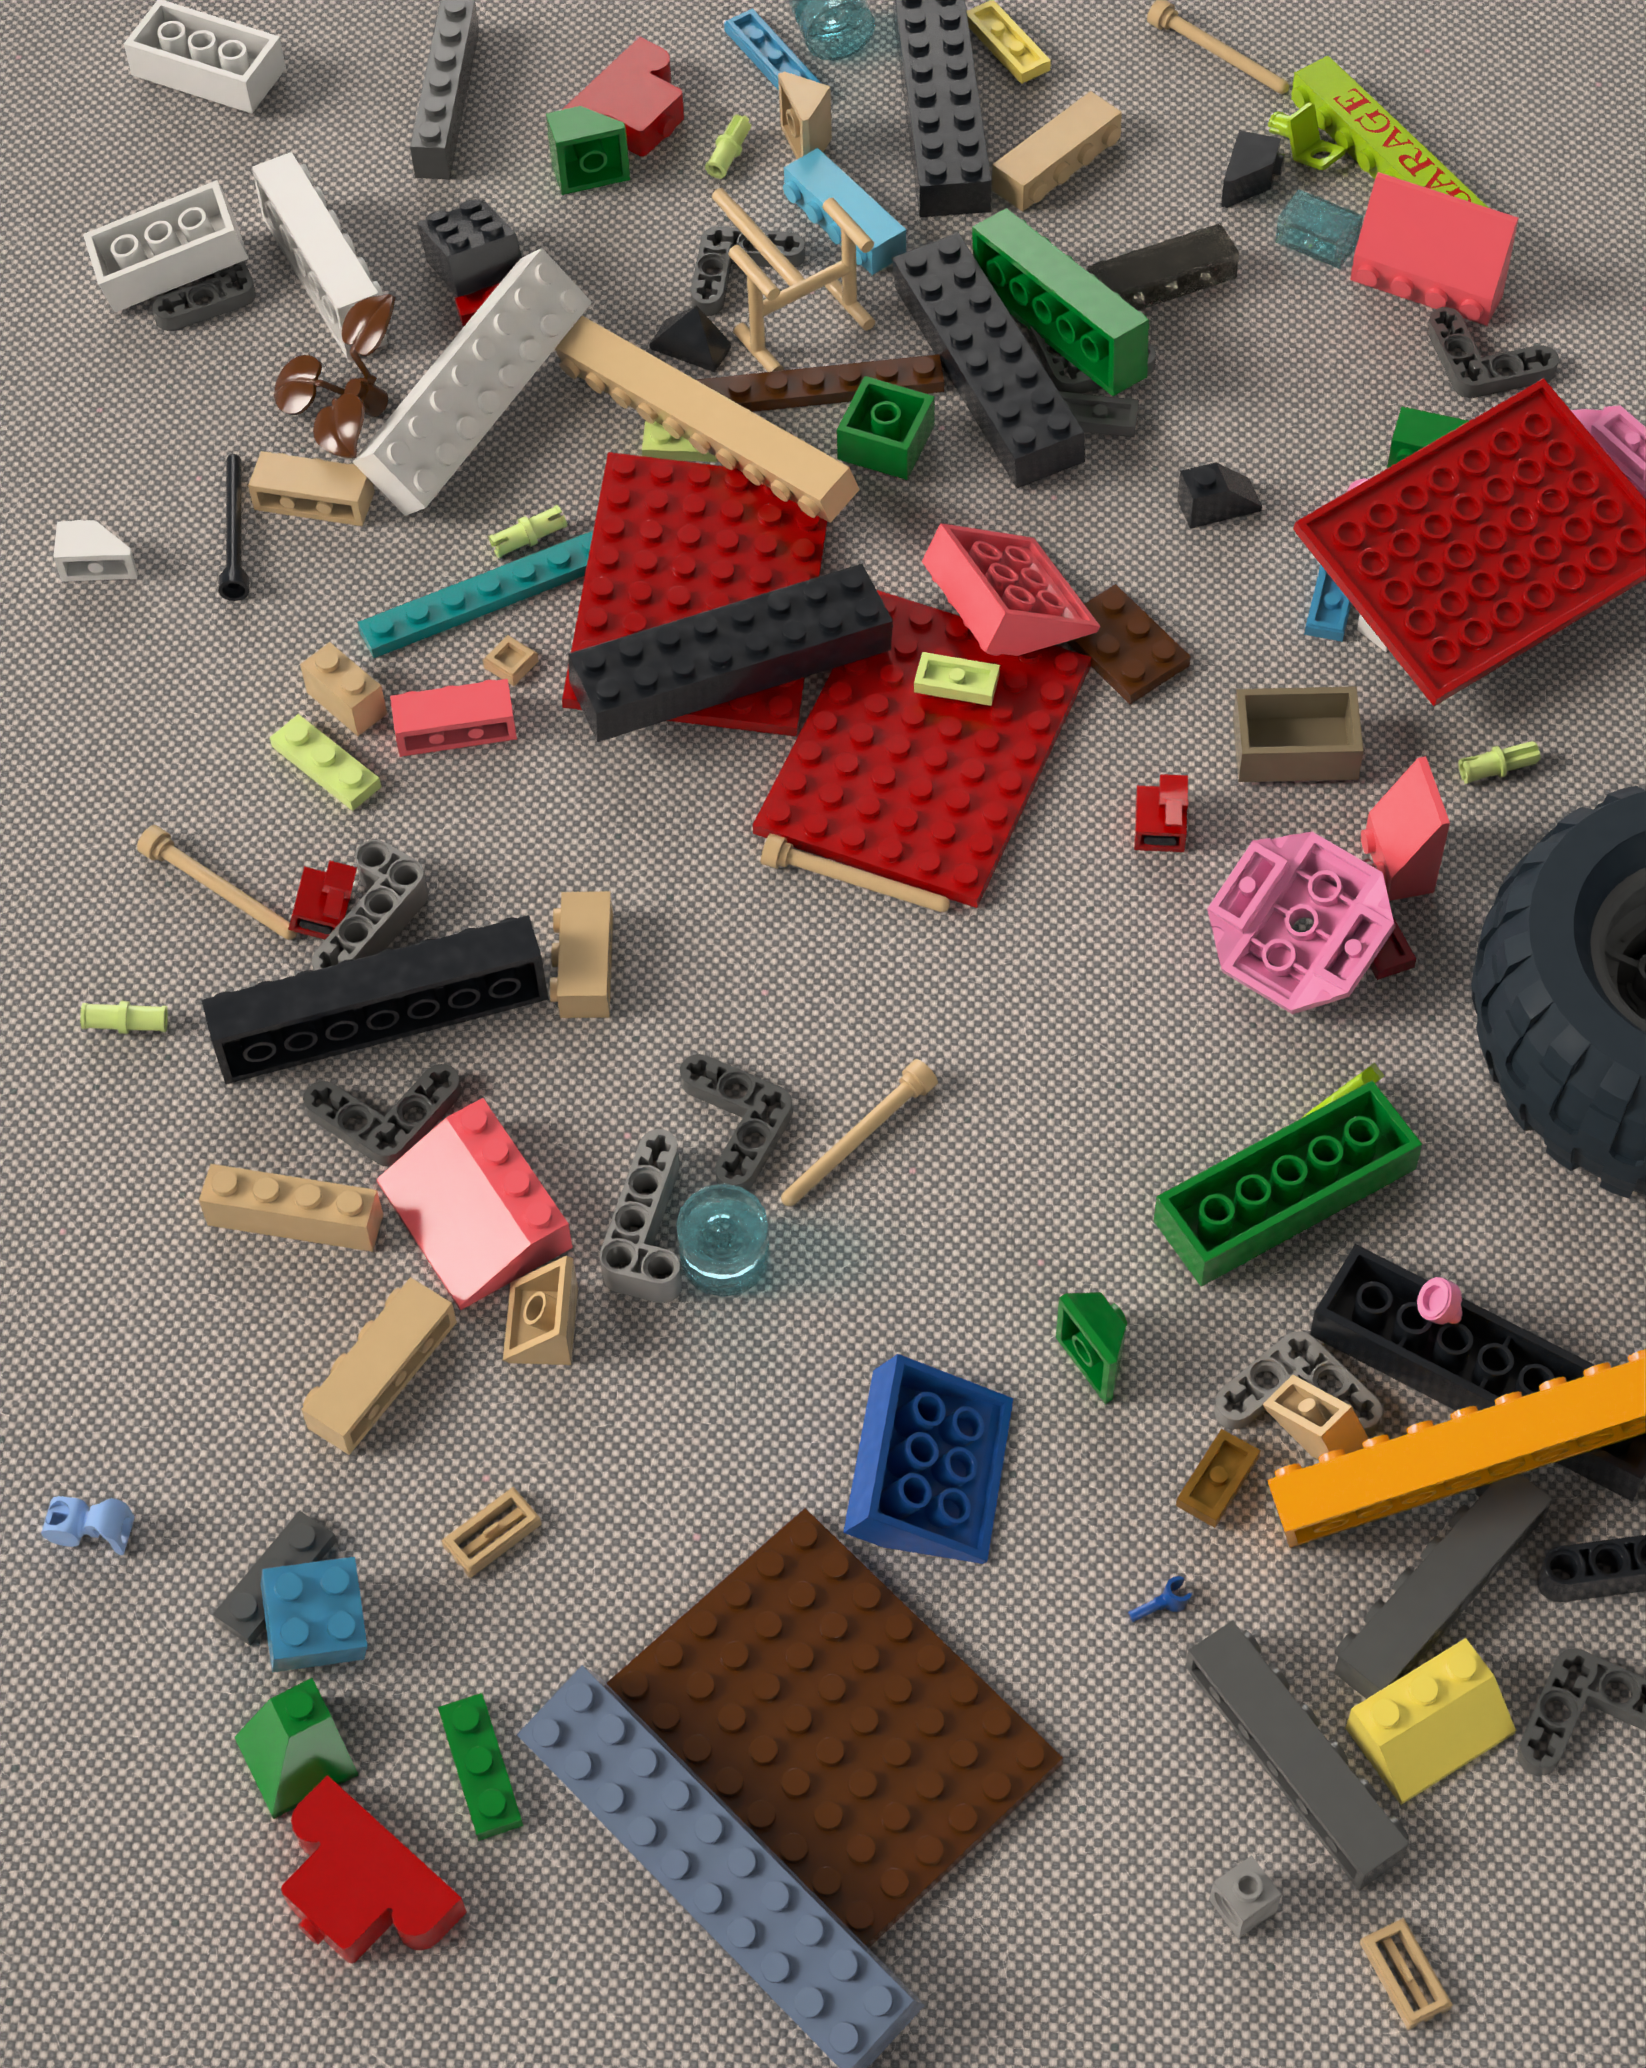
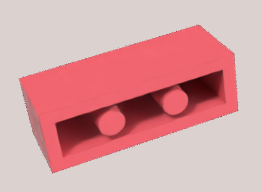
M508 679L485 680L480 683L460 686L450 685L439 689L419 692L409 691L404 694L390 696L394 730L400 757L517 740Z

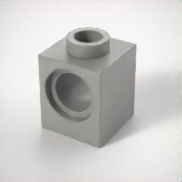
M1251 1855L1213 1882L1209 1901L1239 1939L1277 1912L1282 1894Z

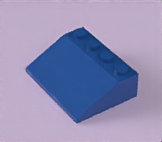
M896 1354L873 1370L843 1533L883 1548L980 1564L986 1563L988 1561L1014 1398L900 1354Z

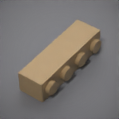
M1089 91L993 163L992 191L1022 212L1034 203L1040 202L1048 192L1059 184L1065 183L1073 173L1081 167L1090 164L1098 154L1117 143L1121 136L1122 112L1092 91Z
M210 1164L199 1198V1203L208 1226L370 1252L374 1250L384 1215L378 1192L374 1189Z
M411 1277L402 1288L394 1289L386 1300L384 1310L374 1321L370 1320L363 1326L356 1344L347 1354L343 1353L335 1360L330 1375L320 1387H314L306 1396L301 1411L307 1428L350 1455L455 1326L457 1321L452 1303Z

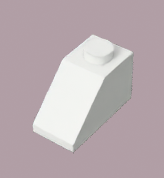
M96 520L57 522L53 558L61 582L137 579L138 572L131 548Z

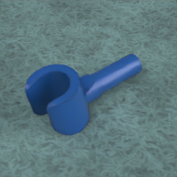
M1181 1576L1169 1579L1161 1595L1128 1611L1131 1621L1135 1622L1165 1608L1172 1612H1180L1185 1609L1192 1593H1188L1183 1597L1172 1593V1591H1176L1183 1585L1185 1579Z

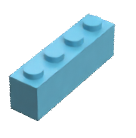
M819 148L784 167L783 191L785 196L791 203H796L806 213L812 223L818 224L824 229L833 243L841 245V228L822 208L823 203L829 198H834L874 241V247L867 253H863L856 245V264L862 265L871 275L892 264L893 257L906 253V229Z

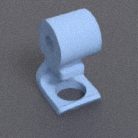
M58 1496L51 1499L41 1534L48 1541L66 1547L78 1546L81 1537L84 1535L98 1538L100 1534L109 1542L115 1553L124 1555L135 1516L129 1506L118 1499H107L89 1508L81 1499Z

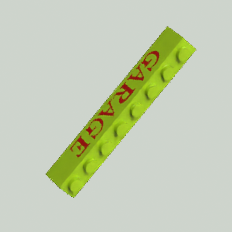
M1329 56L1294 72L1291 99L1298 108H1302L1309 102L1315 104L1318 127L1335 140L1338 146L1344 147L1345 151L1359 164L1360 168L1368 172L1374 179L1378 172L1489 208Z

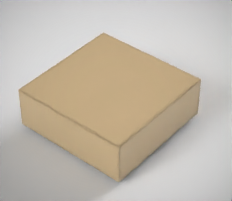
M509 635L483 659L486 670L501 679H508V683L512 686H515L539 662L537 652Z

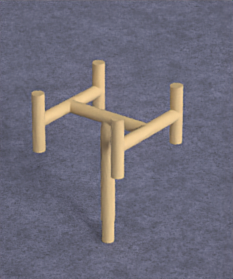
M718 188L713 192L712 199L790 286L780 291L740 245H735L729 250L728 254L731 259L747 275L750 329L745 323L738 324L734 328L733 333L767 372L782 371L784 368L766 348L764 316L823 286L826 287L865 331L870 330L875 325L873 317L857 301L856 245L863 253H867L874 247V241L834 198L827 199L823 203L822 208L841 228L842 260L804 279L795 266L723 188Z

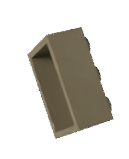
M1357 686L1236 689L1233 727L1238 782L1359 780L1364 749Z

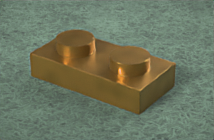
M1221 1429L1177 1497L1176 1506L1216 1528L1258 1461L1261 1450Z

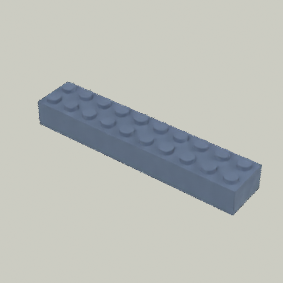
M581 1665L519 1731L517 1736L839 2068H869L925 2006L596 1673Z

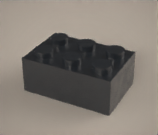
M468 200L463 202L460 208L449 212L436 211L427 215L425 220L416 222L427 263L458 297L500 283L519 259L522 258L516 233L484 200Z

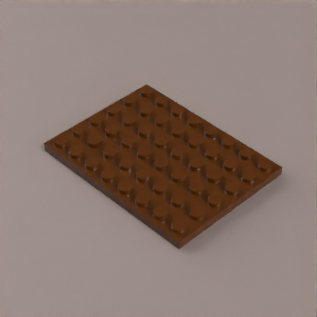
M806 1508L798 1513L606 1683L868 1948L1063 1764V1757Z

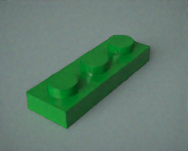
M483 1693L438 1707L478 1841L522 1827L523 1822Z

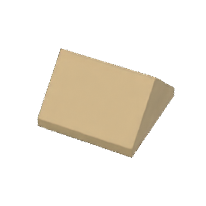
M788 72L778 73L780 126L796 159L817 148L824 152L832 139L830 86Z
M566 1255L511 1282L503 1361L517 1364L571 1365L578 1283L573 1258Z

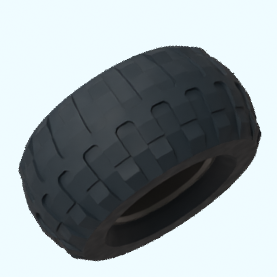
M1638 786L1623 788L1607 794L1605 800L1594 809L1580 807L1569 813L1509 872L1501 884L1495 902L1483 924L1471 982L1472 1000L1477 1014L1476 1030L1481 1050L1493 1082L1500 1083L1503 1097L1507 1102L1506 1107L1514 1120L1524 1131L1535 1130L1544 1138V1144L1547 1146L1546 1153L1556 1162L1570 1171L1579 1166L1584 1168L1591 1174L1601 1178V1188L1629 1199L1633 1191L1646 1195V955L1642 956L1640 961L1631 958L1634 954L1646 948V790Z

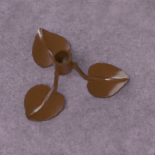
M391 294L366 298L356 303L347 313L342 326V340L347 345L352 346L349 353L364 378L351 379L346 384L345 389L320 380L318 378L322 370V364L317 358L310 355H301L293 358L284 366L277 378L274 388L275 402L278 408L288 415H299L306 411L315 399L316 387H322L341 395L339 398L332 400V406H327L320 410L313 427V435L317 444L333 455L344 458H357V443L363 426L364 414L370 417H377L387 407V392L374 385L377 378L369 372L359 354L365 357L369 356L381 344L395 304L396 297Z

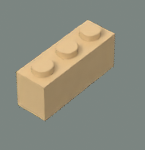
M264 451L260 452L248 484L254 510L363 526L375 493L373 483L355 464H344L325 461L319 458L311 459Z
M611 891L561 892V908L553 909L554 933L560 934L559 943H552L551 948L552 967H558V977L550 978L551 1002H558L560 1018H610L613 942Z

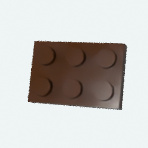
M1116 584L1084 604L1099 623L1100 628L1098 632L1067 641L1077 653L1092 657L1091 667L1129 704H1132L1190 666L1191 656Z

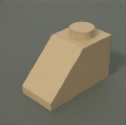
M1292 1375L1263 1403L1265 1410L1316 1459L1327 1452L1344 1449L1346 1454L1363 1449L1362 1443L1369 1439L1351 1405L1295 1375Z

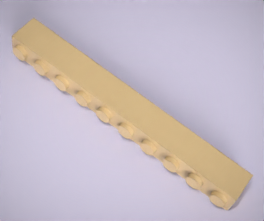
M581 316L555 348L561 360L559 363L561 369L571 378L576 379L580 377L586 381L590 388L599 394L603 391L606 392L621 407L627 409L630 406L637 410L638 414L647 422L653 424L656 421L662 424L664 429L674 438L679 439L683 437L687 439L700 453H711L726 468L730 470L736 468L742 471L753 484L760 486L761 483L766 485L778 498L785 502L789 499L792 500L810 517L815 518L817 515L831 523L860 490L850 467L584 316Z

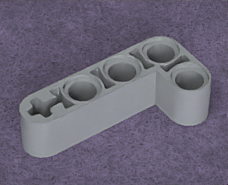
M380 840L366 841L357 848L355 860L360 881L368 891L312 956L313 970L334 966L344 960H357L376 955L386 950L428 899L424 869L417 860Z
M664 1129L649 1131L640 1140L599 1256L603 1281L610 1290L656 1303L673 1301L681 1293L683 1285L680 1262L675 1253L653 1246L680 1169L676 1137ZM653 1161H657L658 1168L654 1167ZM646 1189L655 1191L649 1195L639 1194L641 1191ZM631 1226L642 1227L640 1230L635 1232L626 1231V1229ZM620 1262L629 1264L627 1267L622 1269H615L612 1267L616 1263ZM658 1273L670 1274L665 1279L653 1278Z

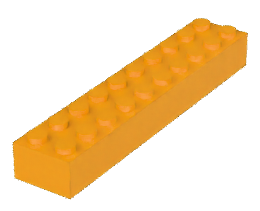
M1646 1349L1628 1356L1629 1362L1612 1368L1608 1362L1597 1364L1584 1370V1377L1569 1382L1566 1381L1565 1377L1551 1379L1539 1385L1540 1391L1523 1397L1520 1391L1508 1393L1495 1399V1406L1478 1411L1477 1406L1462 1408L1450 1415L1452 1420L1434 1425L1432 1420L1419 1422L1408 1427L1406 1435L1391 1440L1388 1435L1376 1436L1362 1443L1363 1449L1348 1454L1345 1453L1344 1449H1338L1319 1456V1463L1302 1468L1300 1463H1296L1276 1470L1274 1472L1276 1477L1267 1481L1289 1547L1292 1548L1646 1433Z

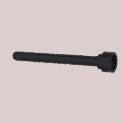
M230 454L226 459V568L218 578V592L222 598L229 601L243 600L249 595V576L242 569L241 458L237 454Z

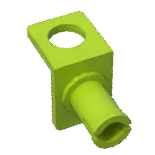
M1307 103L1291 116L1281 111H1276L1269 119L1268 127H1271L1269 129L1270 133L1290 139L1292 157L1296 162L1319 170H1325L1346 154L1344 147L1320 139L1316 109L1313 103ZM1322 151L1331 153L1322 159L1312 157L1314 154Z

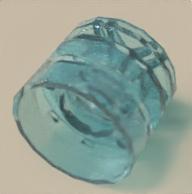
M789 0L790 8L796 22L800 26V32L811 54L822 60L835 61L852 56L870 41L874 33L875 18L866 0Z
M730 1184L706 1186L692 1194L680 1208L676 1223L681 1267L684 1274L692 1285L704 1293L721 1297L738 1295L754 1287L766 1273L770 1258L766 1210L755 1195L742 1187Z

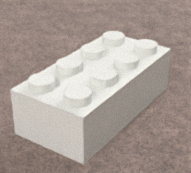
M157 0L124 43L132 76L253 114L286 69L279 36L164 0Z
M218 180L83 234L98 285L114 313L249 259L233 210Z

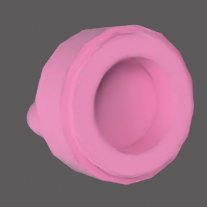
M1440 1277L1430 1279L1423 1285L1417 1300L1418 1311L1423 1318L1436 1324H1457L1462 1318V1295L1458 1285Z

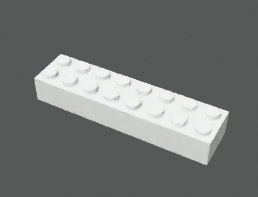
M543 248L520 258L358 454L357 458L353 460V463L405 516L425 509L578 321L592 301Z

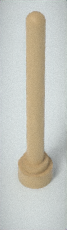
M1156 0L1151 6L1147 15V22L1159 30L1172 28L1279 94L1288 92L1289 83L1179 17L1175 6L1169 1Z
M152 825L148 827L140 836L137 850L150 860L168 861L283 938L292 940L297 936V932L288 930L289 921L174 847L171 835L159 826Z
M770 833L763 847L761 864L778 869L779 866L787 867L789 864L938 912H945L950 907V901L945 896L793 849V844L787 843V838Z
M913 1060L902 1071L903 1076L899 1079L900 1085L790 1185L781 1195L782 1203L785 1206H794L911 1097L917 1098L919 1095L925 1096L938 1084L934 1072L921 1060Z

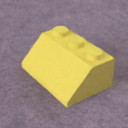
M1466 1638L1351 1708L1345 1728L1400 1805L1516 1732L1494 1674Z

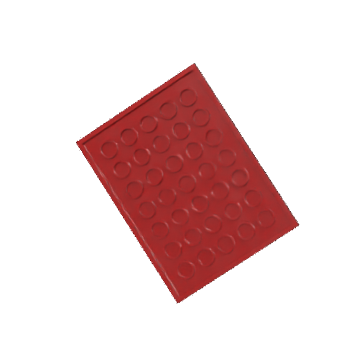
M1544 378L1297 520L1293 528L1297 536L1433 706L1438 705L1646 580V499Z
M608 452L571 653L820 577L828 521L817 515L815 518L808 516L797 503L790 499L787 502L781 500L769 487L762 483L760 486L753 484L742 471L736 468L730 470L725 466ZM568 664L562 696V708L582 710L569 683ZM805 677L667 721L797 737Z
M877 590L893 620L891 650L833 668L752 824L753 834L768 838L770 833L787 838V843L793 844L794 848L978 908L1091 668L1092 657L1054 645L1019 656L1006 654L994 656L981 649L980 643L971 630L964 625L961 616ZM922 652L1000 665V675L992 706L915 693L914 681Z

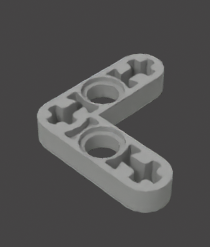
M1301 1331L1291 1332L1284 1336L1222 1387L1217 1393L1214 1406L1215 1418L1221 1425L1233 1430L1241 1429L1249 1425L1265 1411L1263 1403L1292 1375L1319 1389L1318 1379L1325 1375H1331L1340 1380L1342 1388L1336 1393L1328 1394L1351 1405L1353 1409L1355 1408L1359 1412L1365 1409L1370 1411L1368 1420L1364 1417L1359 1418L1367 1436L1372 1435L1379 1428L1383 1412L1377 1397L1313 1336ZM1293 1348L1297 1352L1305 1349L1307 1351L1305 1360L1300 1356L1292 1359L1290 1357L1291 1349ZM1309 1366L1314 1369L1311 1375H1307ZM1263 1371L1272 1372L1279 1379V1384L1273 1389H1264L1256 1384L1254 1377ZM1247 1389L1250 1396L1243 1402L1242 1413L1236 1409L1228 1412L1226 1410L1228 1400L1232 1404L1238 1403L1245 1397ZM1349 1393H1352L1351 1400L1349 1403L1346 1400V1398Z

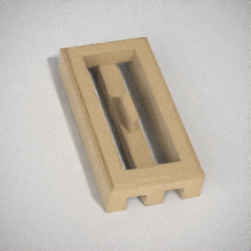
M512 1487L441 1541L445 1550L452 1554L455 1562L463 1567L464 1572L469 1578H472L542 1525L538 1514L519 1492ZM515 1503L516 1509L500 1521L492 1524L483 1531V1534L463 1549H460L458 1545ZM526 1516L525 1519H523L521 1522H519L517 1525H515L513 1528H511L509 1531H507L505 1534H503L501 1537H499L497 1540H495L493 1543H491L489 1546H487L473 1558L469 1559L482 1548H484L486 1545H488L490 1542H492L495 1538H497L499 1535H501L503 1532H505L507 1529H509L511 1526H513L515 1523H517L519 1520Z
M1404 1918L1361 1938L1360 1945L1407 2030L1416 2027L1422 2021L1427 2022L1433 2019L1440 2012L1443 2014L1451 2010L1453 2004ZM1396 1934L1399 1936L1435 2002L1428 2004L1391 1936ZM1381 1942L1415 2003L1417 2011L1414 2012L1377 1947V1943Z

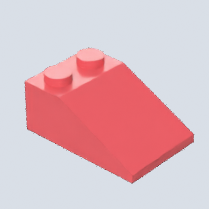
M1426 756L1417 758L1368 814L1366 829L1361 831L1363 850L1365 854H1371L1376 869L1383 872L1389 901L1430 894L1435 891L1450 821Z

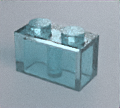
M1298 189L1278 216L1275 242L1340 269L1357 246L1363 215Z

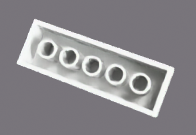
M290 152L253 166L252 171L263 220L347 360L351 359L349 351L352 346L347 345L342 340V326L345 317L350 309L361 300L384 295L377 281L371 282L365 260L362 257L357 258L355 256V248L348 233L342 235L334 210L328 211L326 209L327 205L324 195L319 187L313 188L312 178L305 164L299 165L293 153ZM386 334L379 347L388 344Z

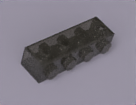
M1221 223L1142 249L1133 250L1108 260L1099 261L1096 264L1089 265L1087 271L1094 274L1100 282L1113 292L1118 293L1123 300L1139 311L1236 279L1240 252Z

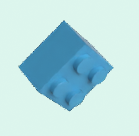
M355 1557L262 1569L261 1590L272 1673L364 1660L367 1640Z

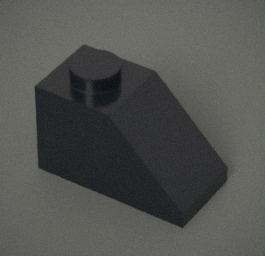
M1239 130L1223 181L1221 207L1229 208L1271 189L1274 176H1281L1285 161V154L1279 153L1281 138Z
M1217 462L1180 471L1177 501L1190 529L1262 511V504L1250 479Z

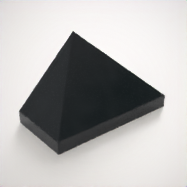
M694 306L666 319L650 342L649 347L651 350L715 373L730 351L731 342L698 306Z

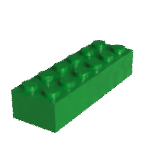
M1005 208L972 226L973 256L1012 316L1031 330L1032 327L1041 338L1045 339L1049 346L1111 396H1115L1147 378L1150 326L1149 319L1144 313L1132 307L1118 293L1109 289L1094 274L1086 271L1071 256L1063 253L1047 237L1040 235L1024 219L1019 218L1009 209Z
M1372 1080L1156 1196L1153 1221L1202 1287L1416 1170L1422 1143Z

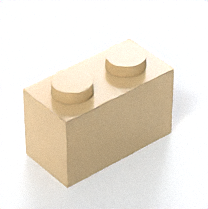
M331 642L300 664L307 693L355 735H361L387 715L382 686Z

